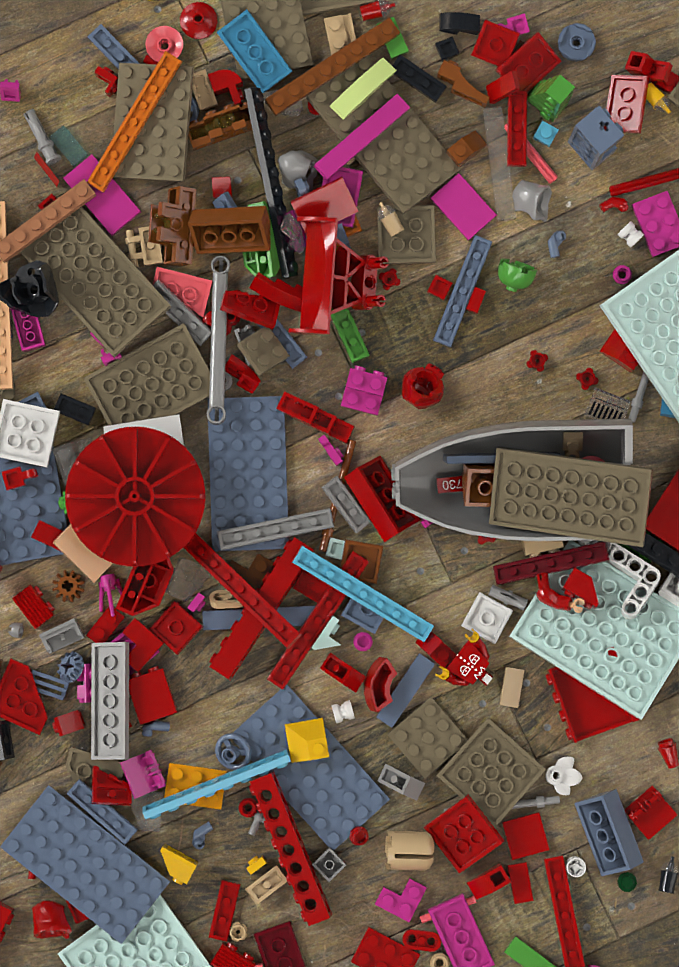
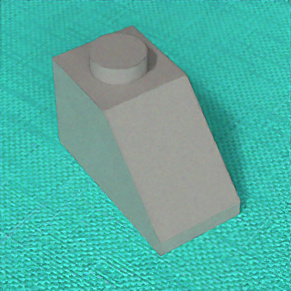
M385 764L378 779V782L414 800H418L425 785L424 782L388 764Z

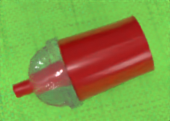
M378 0L360 6L363 21L380 17L385 18L390 14L391 8L396 6L395 3L390 4L388 0Z

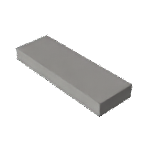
M335 476L321 487L355 533H358L371 522L338 476Z

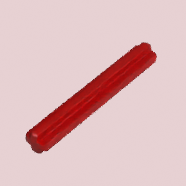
M679 168L612 185L609 187L610 195L617 196L679 179Z

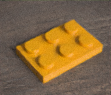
M169 763L164 798L224 775L227 771ZM218 790L213 796L207 798L205 796L198 798L195 803L190 805L221 810L224 790Z

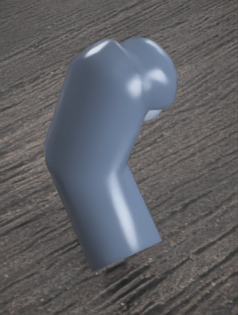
M153 721L144 724L142 735L151 737L153 734L152 730L168 732L170 722Z
M209 821L193 832L192 844L198 850L203 849L205 846V834L213 830Z

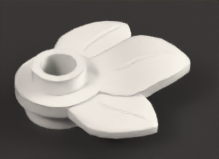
M573 757L558 759L555 766H550L545 773L547 782L554 785L556 792L561 795H570V786L577 785L583 779L581 773L573 769ZM555 772H557L558 777L556 779H554L553 774Z

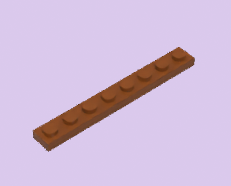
M389 17L267 97L265 102L275 116L279 115L399 36L400 31Z

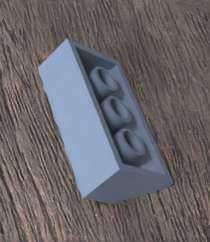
M617 789L606 791L574 803L601 877L631 870L644 862Z

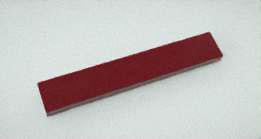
M603 541L495 565L493 570L496 585H502L534 578L537 574L541 576V573L544 572L552 574L610 561L607 544Z

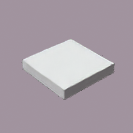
M479 592L461 626L473 632L471 630L473 628L480 637L496 644L513 610Z

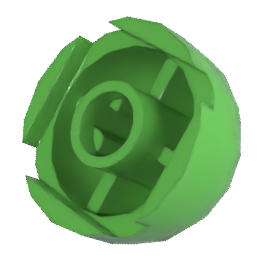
M502 258L498 267V277L506 285L507 290L517 292V289H525L533 283L537 269L534 270L533 266L520 261L509 263L510 259Z

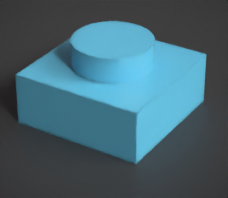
M542 121L533 139L550 147L559 129Z

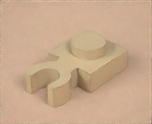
M563 432V451H565V456L569 457V455L573 454L576 458H579V451H582L583 432Z

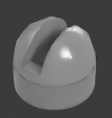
M14 622L9 625L12 629L8 633L14 638H21L24 631L23 623Z

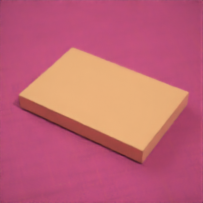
M71 524L53 542L93 583L112 565L111 562L100 558L90 551L80 541Z

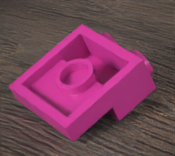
M355 366L354 369L350 368L341 407L378 416L387 382V377H384L385 373L373 371V374L365 372L366 368Z

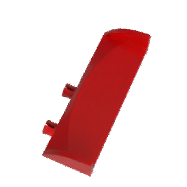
M297 217V221L308 223L300 328H289L288 332L303 335L330 334L332 314L352 307L354 310H371L373 307H383L386 302L380 301H386L384 295H376L378 268L385 269L388 267V264H383L384 262H389L388 258L385 256L358 255L337 239L338 218Z

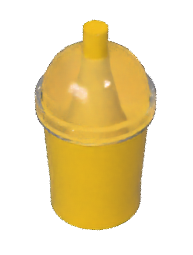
M652 82L649 83L646 100L655 111L660 113L666 111L670 114L669 97L664 95Z

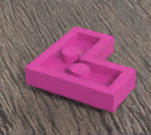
M409 878L401 895L383 886L375 905L410 922L427 887Z

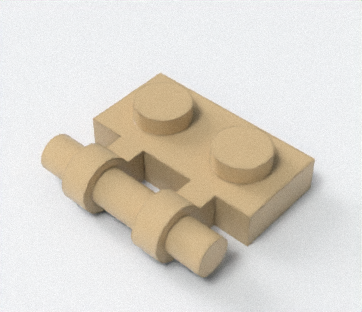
M149 226L138 228L139 236H134L133 230H126L127 238H125V242L129 249V255L127 256L136 268L139 267L138 260L143 259L144 266L163 264L161 245L148 242ZM141 242L142 252L137 253L135 244Z

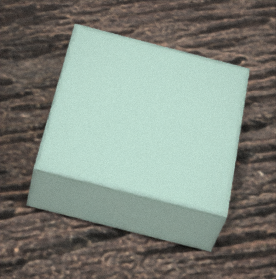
M330 537L325 556L341 560L345 541Z

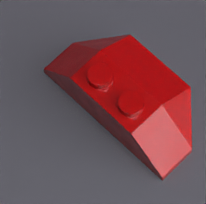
M168 558L153 565L133 567L115 609L135 616L160 606L174 572L170 559Z

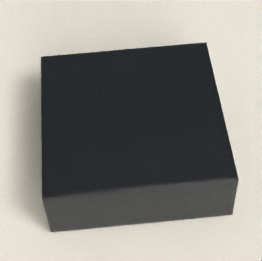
M453 36L435 43L442 62L460 55Z

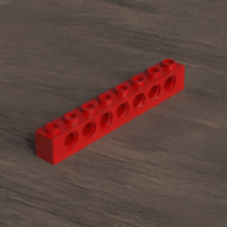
M274 770L266 775L252 778L249 785L250 792L257 798V809L260 814L263 813L265 829L267 832L270 831L272 835V846L279 852V863L282 868L285 867L286 880L295 891L293 897L295 902L301 906L302 911L300 913L303 921H307L308 926L331 918L332 911ZM264 790L271 792V799H266L263 796ZM270 809H277L279 811V816H272L270 813ZM279 826L285 827L287 834H279L277 828ZM285 845H292L294 847V852H287L285 850ZM292 863H299L302 869L300 871L294 870ZM306 881L309 884V888L303 889L299 882ZM307 899H314L316 906H309Z

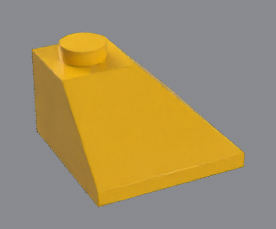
M323 718L285 724L291 763L329 757Z
M164 844L160 851L169 875L173 877L172 880L180 885L183 883L187 884L199 862Z

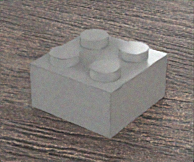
M330 847L312 863L328 882L347 865Z

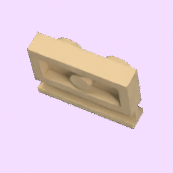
M351 13L324 18L331 55L356 40Z

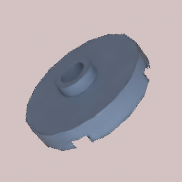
M574 23L566 26L559 35V51L563 57L570 61H584L590 57L595 49L596 39L594 34L584 24ZM573 41H578L580 45L575 46Z

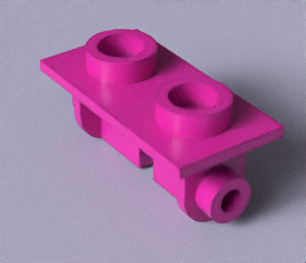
M84 664L83 671L77 681H83V685H77V699H79V703H91V664Z

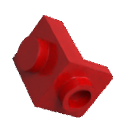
M98 66L94 73L97 78L109 84L105 93L108 97H111L112 93L116 94L118 77L113 75L114 72L108 67L104 66V68Z

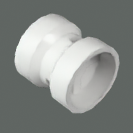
M632 221L617 234L621 239L627 241V245L630 248L644 236L641 231L635 228V224Z
M350 700L345 701L341 706L339 704L331 705L336 724L342 722L344 718L349 720L355 719Z
M572 856L566 860L565 868L571 876L580 877L586 871V864L580 857Z

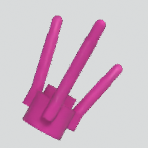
M115 574L100 576V582L98 583L99 611H103L104 592H107L110 613L113 617L115 614L111 591L116 590V586L121 596L123 590L119 578L116 579Z

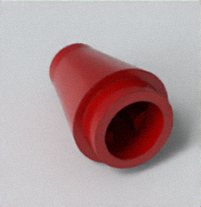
M672 738L658 742L659 747L657 749L668 768L671 769L679 766L676 742H673Z

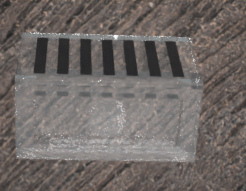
M595 387L584 415L593 419H624L628 412L630 401Z

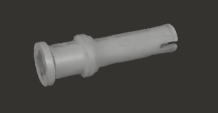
M35 110L26 111L23 115L39 144L38 150L43 153L46 159L45 163L50 166L59 162L61 156L57 154L54 142L45 133Z

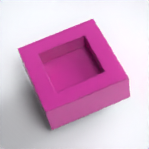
M198 593L187 608L193 613L196 610L200 612L206 604L204 601L206 597Z

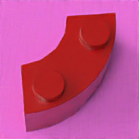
M379 657L374 661L364 681L365 700L370 711L379 712L393 701L390 695V685L397 672L388 658Z

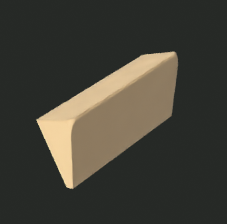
M505 667L499 705L518 708L524 670Z

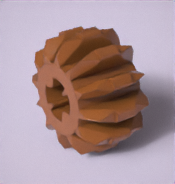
M64 570V577L57 574L56 576L60 581L53 580L52 582L58 585V587L52 588V591H60L56 594V598H60L63 595L62 601L66 602L69 596L70 602H74V595L80 599L81 596L77 592L85 591V589L79 588V585L85 584V581L78 582L82 576L78 574L74 578L75 571L73 570L70 572V575H68L67 570ZM67 581L73 584L71 591L64 589V584L67 585Z

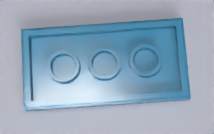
M247 9L217 31L219 37L256 87L261 88L262 93H265L293 72Z

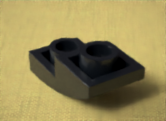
M461 12L440 13L439 31L457 35L459 32L478 35L480 33V15Z

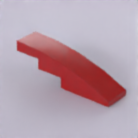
M257 273L249 289L284 307L301 312L302 286L296 284L293 288L279 278L274 282L263 274Z
M285 391L276 408L288 416L345 444L348 443L355 426Z

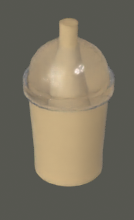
M380 202L381 208L378 211V219L381 220L390 236L393 237L402 232L404 228L396 214V210L392 206H384L383 202Z

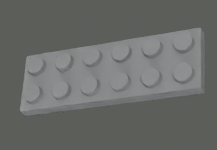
M129 642L92 643L91 760L129 759Z

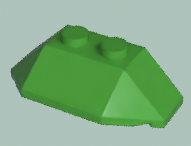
M265 201L250 204L247 206H266L269 214L268 205ZM271 219L270 251L243 252L244 266L254 276L259 272L267 278H272L276 276L280 268Z

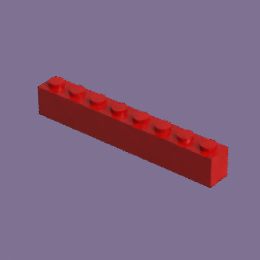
M295 537L292 541L288 540L284 546L285 552L282 557L278 556L273 563L274 569L271 573L267 572L262 580L264 584L260 589H256L276 611L304 570L292 563L301 546L315 553L314 549ZM245 607L241 612L243 615L239 621L236 620L230 629L232 633L229 637L226 636L220 644L222 648L218 654L215 652L209 661L211 669L230 681L266 628Z

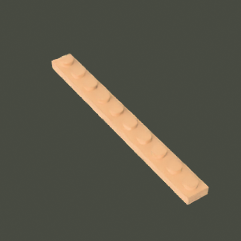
M0 201L1 241L7 236L5 201ZM0 258V282L9 279L8 261L4 264ZM0 300V390L13 389L10 308Z

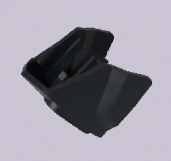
M36 260L20 267L15 277L0 282V300L7 304L9 308L30 316H50L57 308L59 298L54 276L49 265L46 262Z

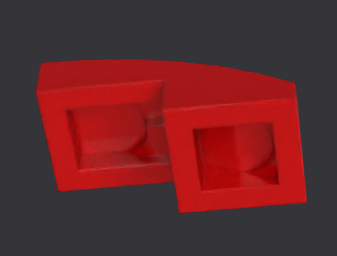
M231 354L225 364V372L239 379L236 385L253 394L261 380L249 366Z

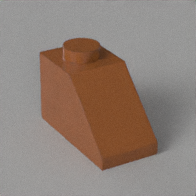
M475 130L458 140L447 149L446 153L458 167H461L485 148L487 144Z

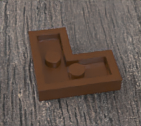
M257 554L249 569L244 568L231 560L229 565L256 590L263 584L262 580L267 572H270L273 562Z

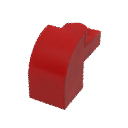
M631 51L625 69L633 76H648L650 83H654V81L667 83L673 65L670 62L653 60L647 53Z
M226 69L208 74L215 96L229 92L234 105L242 107L241 101L244 100L241 89H237L243 87V82L238 74Z

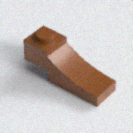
M444 60L437 74V79L453 85L451 93L486 108L489 97L467 82L460 72L461 67H458V63L452 60H448V62Z

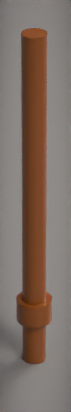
M354 440L348 441L339 474V479L344 485L346 481L344 477L348 474L356 445ZM331 503L330 509L334 523L338 510ZM333 528L322 530L321 535L323 536L319 547L320 551H327L330 537L332 538Z

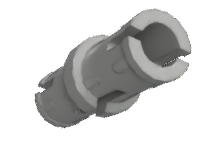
M494 584L488 596L503 601V604H510L522 611L528 602V599L513 594V591H506Z

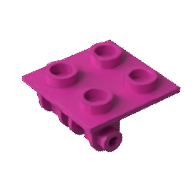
M152 750L120 763L134 799L166 786V780H164L160 772L162 770L159 769V763L157 764L154 756L155 753Z

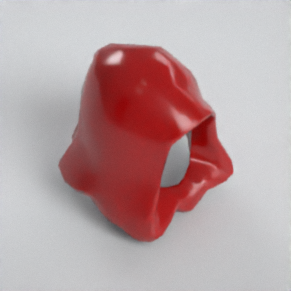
M45 900L32 907L33 934L35 938L43 939L63 936L65 939H69L72 930L64 913L65 906L55 901Z

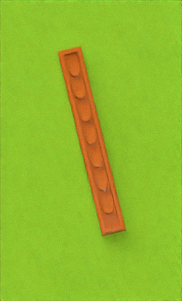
M167 51L164 52L87 183L99 191L105 192L183 61Z

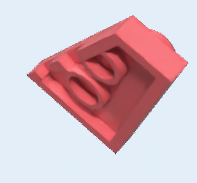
M157 267L153 284L159 279L186 306L201 317H204L213 281Z

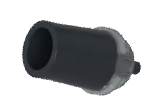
M671 856L670 861H666L660 868L661 876L658 891L674 894L679 866L674 862L675 857Z

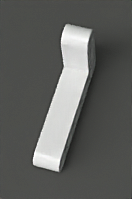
M577 540L581 546L603 542L598 540ZM606 542L610 561L606 562L637 581L621 609L622 616L625 619H635L659 584L660 572L657 568L617 543ZM616 553H620L623 555L624 559L621 561H617L614 559L613 555ZM636 563L640 566V569L632 571L629 566ZM648 574H654L657 579L653 582H650L647 580L646 576ZM637 590H644L646 596L640 598L635 592ZM631 605L635 607L636 611L634 613H627L625 607Z

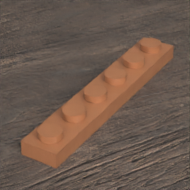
M85 179L0 241V258L4 264L96 196V193Z

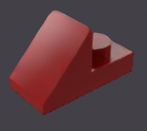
M432 631L425 642L419 639L415 642L436 663L444 668L456 656Z

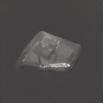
M179 556L165 592L170 596L187 601L193 595V592L199 590L203 583L212 575L202 565Z

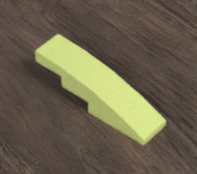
M384 58L380 59L346 89L330 107L344 120L366 102L368 97L377 91L397 70Z

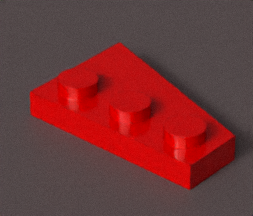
M225 291L219 310L273 330L276 325L280 304L260 294L251 295L248 292Z

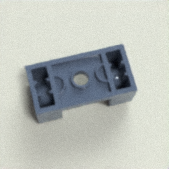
M600 106L596 107L575 125L568 140L570 146L592 171L616 151L617 143L624 136L622 127L618 123H614L610 119V113Z

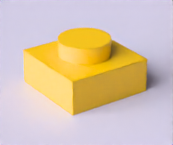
M256 855L248 861L249 866L246 869L251 875L264 866L267 861L263 855L260 858Z

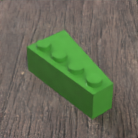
M561 75L554 76L552 79H544L542 82L539 81L527 94V101L541 112L540 115L545 120L554 122L567 107L575 86Z

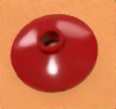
M203 2L189 4L184 8L180 16V25L183 32L188 37L198 40L212 35L218 23L215 10ZM200 16L202 20L197 22L195 17Z

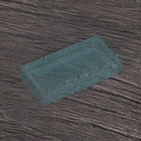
M64 125L49 137L73 167L88 156L87 152Z

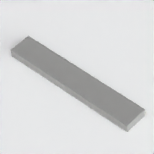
M329 508L217 531L222 551L334 528L331 509Z

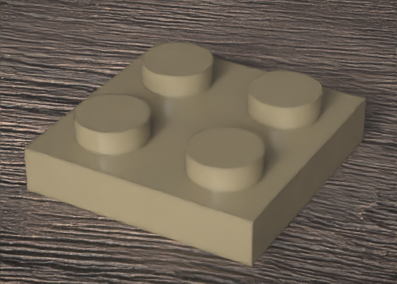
M263 327L237 344L258 376L290 356L272 330L267 327Z

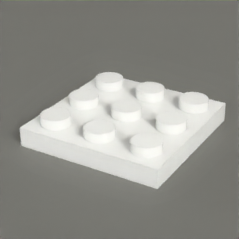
M3 399L0 411V458L48 468L60 411Z

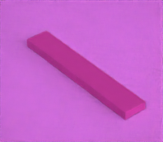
M396 94L314 165V168L327 181L410 109L409 105Z

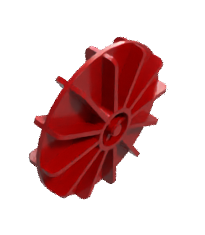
M136 426L109 431L87 445L75 460L69 472L65 489L67 515L80 541L100 558L114 564L131 567L148 566L162 562L184 548L192 539L201 523L206 500L205 484L201 470L186 447L164 432Z

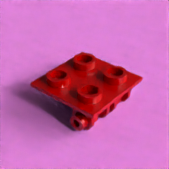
M653 785L624 809L627 816L648 840L677 816V813Z

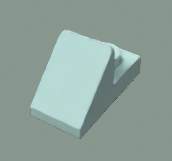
M332 616L312 646V649L318 650L341 645L329 637L330 633L334 635L340 627L337 624L339 619Z

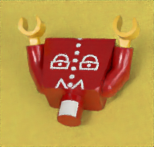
M473 628L471 629L473 635L469 637L465 634L468 641L447 667L439 666L442 669V674L438 675L435 673L436 677L458 686L473 685L477 679L486 686L489 684L493 676L485 669L490 664L488 662L490 656L485 643Z

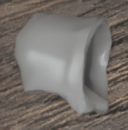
M302 150L289 151L281 155L278 163L282 174V183L288 188L296 189L294 181L302 178L303 181H307L310 191H312L313 179L317 176V170L314 168V165L319 160ZM310 166L311 174L306 178V174Z
M521 180L512 194L515 211L526 212L533 220L546 222L548 218V203L552 194L550 186Z

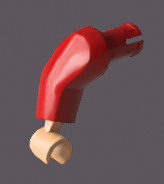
M541 573V577L540 574L536 575L539 589L536 592V596L540 602L558 610L571 611L573 608L576 613L583 611L582 607L576 606L585 605L583 599L577 598L573 602L571 597L555 592L550 588L548 573Z

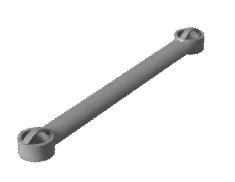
M216 256L211 262L213 284L210 386L207 419L213 425H220L226 419L224 400L227 312L219 310L225 291H228L230 262L225 256ZM218 260H219V272H217V271L215 270V268H214V264H215V262H217ZM223 261L227 262L225 271H223ZM213 409H215V421L211 420L209 416ZM219 409L223 411V417L220 421Z

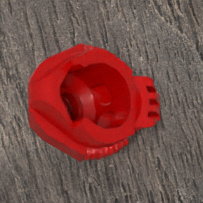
M431 363L427 364L425 368L416 367L409 370L403 377V399L417 409H426L438 404L444 393V385L441 380L444 376L442 370Z

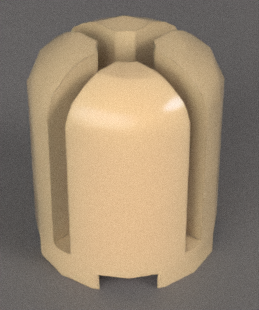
M387 830L388 836H386L385 853L388 860L385 863L386 870L425 871L430 869L434 861V841L428 832Z

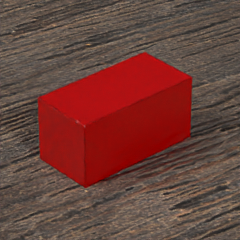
M477 287L474 288L466 311L477 315L486 293L485 290Z

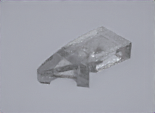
M289 213L284 216L280 230L290 238L288 244L300 254L304 251L302 228L299 222Z

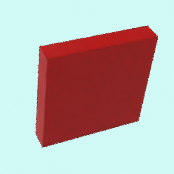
M485 20L471 56L499 66L512 55L520 33Z
M174 601L149 630L178 655L204 626Z
M539 812L502 822L512 860L550 850Z

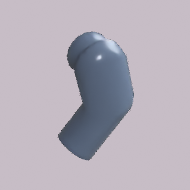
M556 231L549 238L550 258L560 257L558 246L566 239L564 231Z

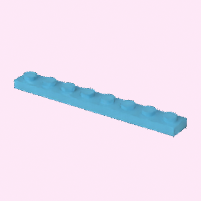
M301 546L292 561L295 565L425 642L434 627L433 624L304 546Z
M286 749L143 806L142 813L144 818L155 819L161 813L175 811L180 805L185 803L187 805L193 804L198 798L213 796L218 790H228L234 786L233 784L248 782L253 776L258 774L259 776L266 775L273 768H283L288 765V762H291L288 751Z

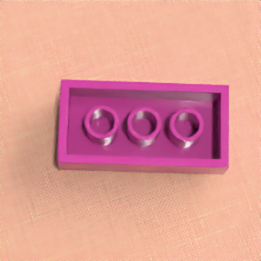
M11 308L21 350L26 352L45 347L46 343L39 317L30 316Z

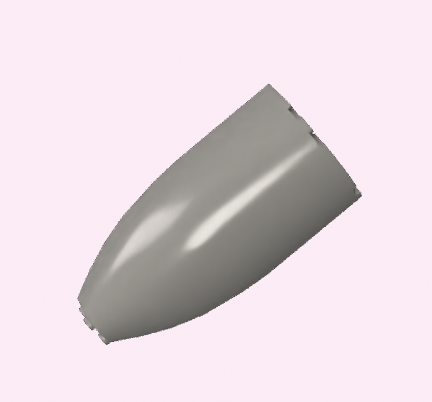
M530 420L468 429L439 439L400 459L396 464H392L391 478L392 481H396L393 483L392 499H396V506L422 519L470 535L522 541L591 540L489 524L491 507L464 506L463 491L438 494L436 478L462 476L463 464H447L443 461V454L496 453L497 447L532 452H558L561 456H565V451H563V432H583L582 451H579V458L596 456L605 462L631 465L633 464L632 420ZM573 454L569 455V457L576 458V456Z

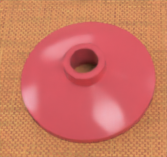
M170 26L156 27L146 38V51L156 62H159L165 51L178 58L183 50L182 36L176 29ZM168 44L167 49H162L161 46Z

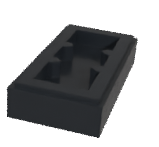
M60 393L54 410L60 411L61 415L88 426L97 409Z

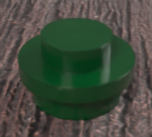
M624 872L618 877L617 884L622 891L630 892L635 889L637 879L632 873Z

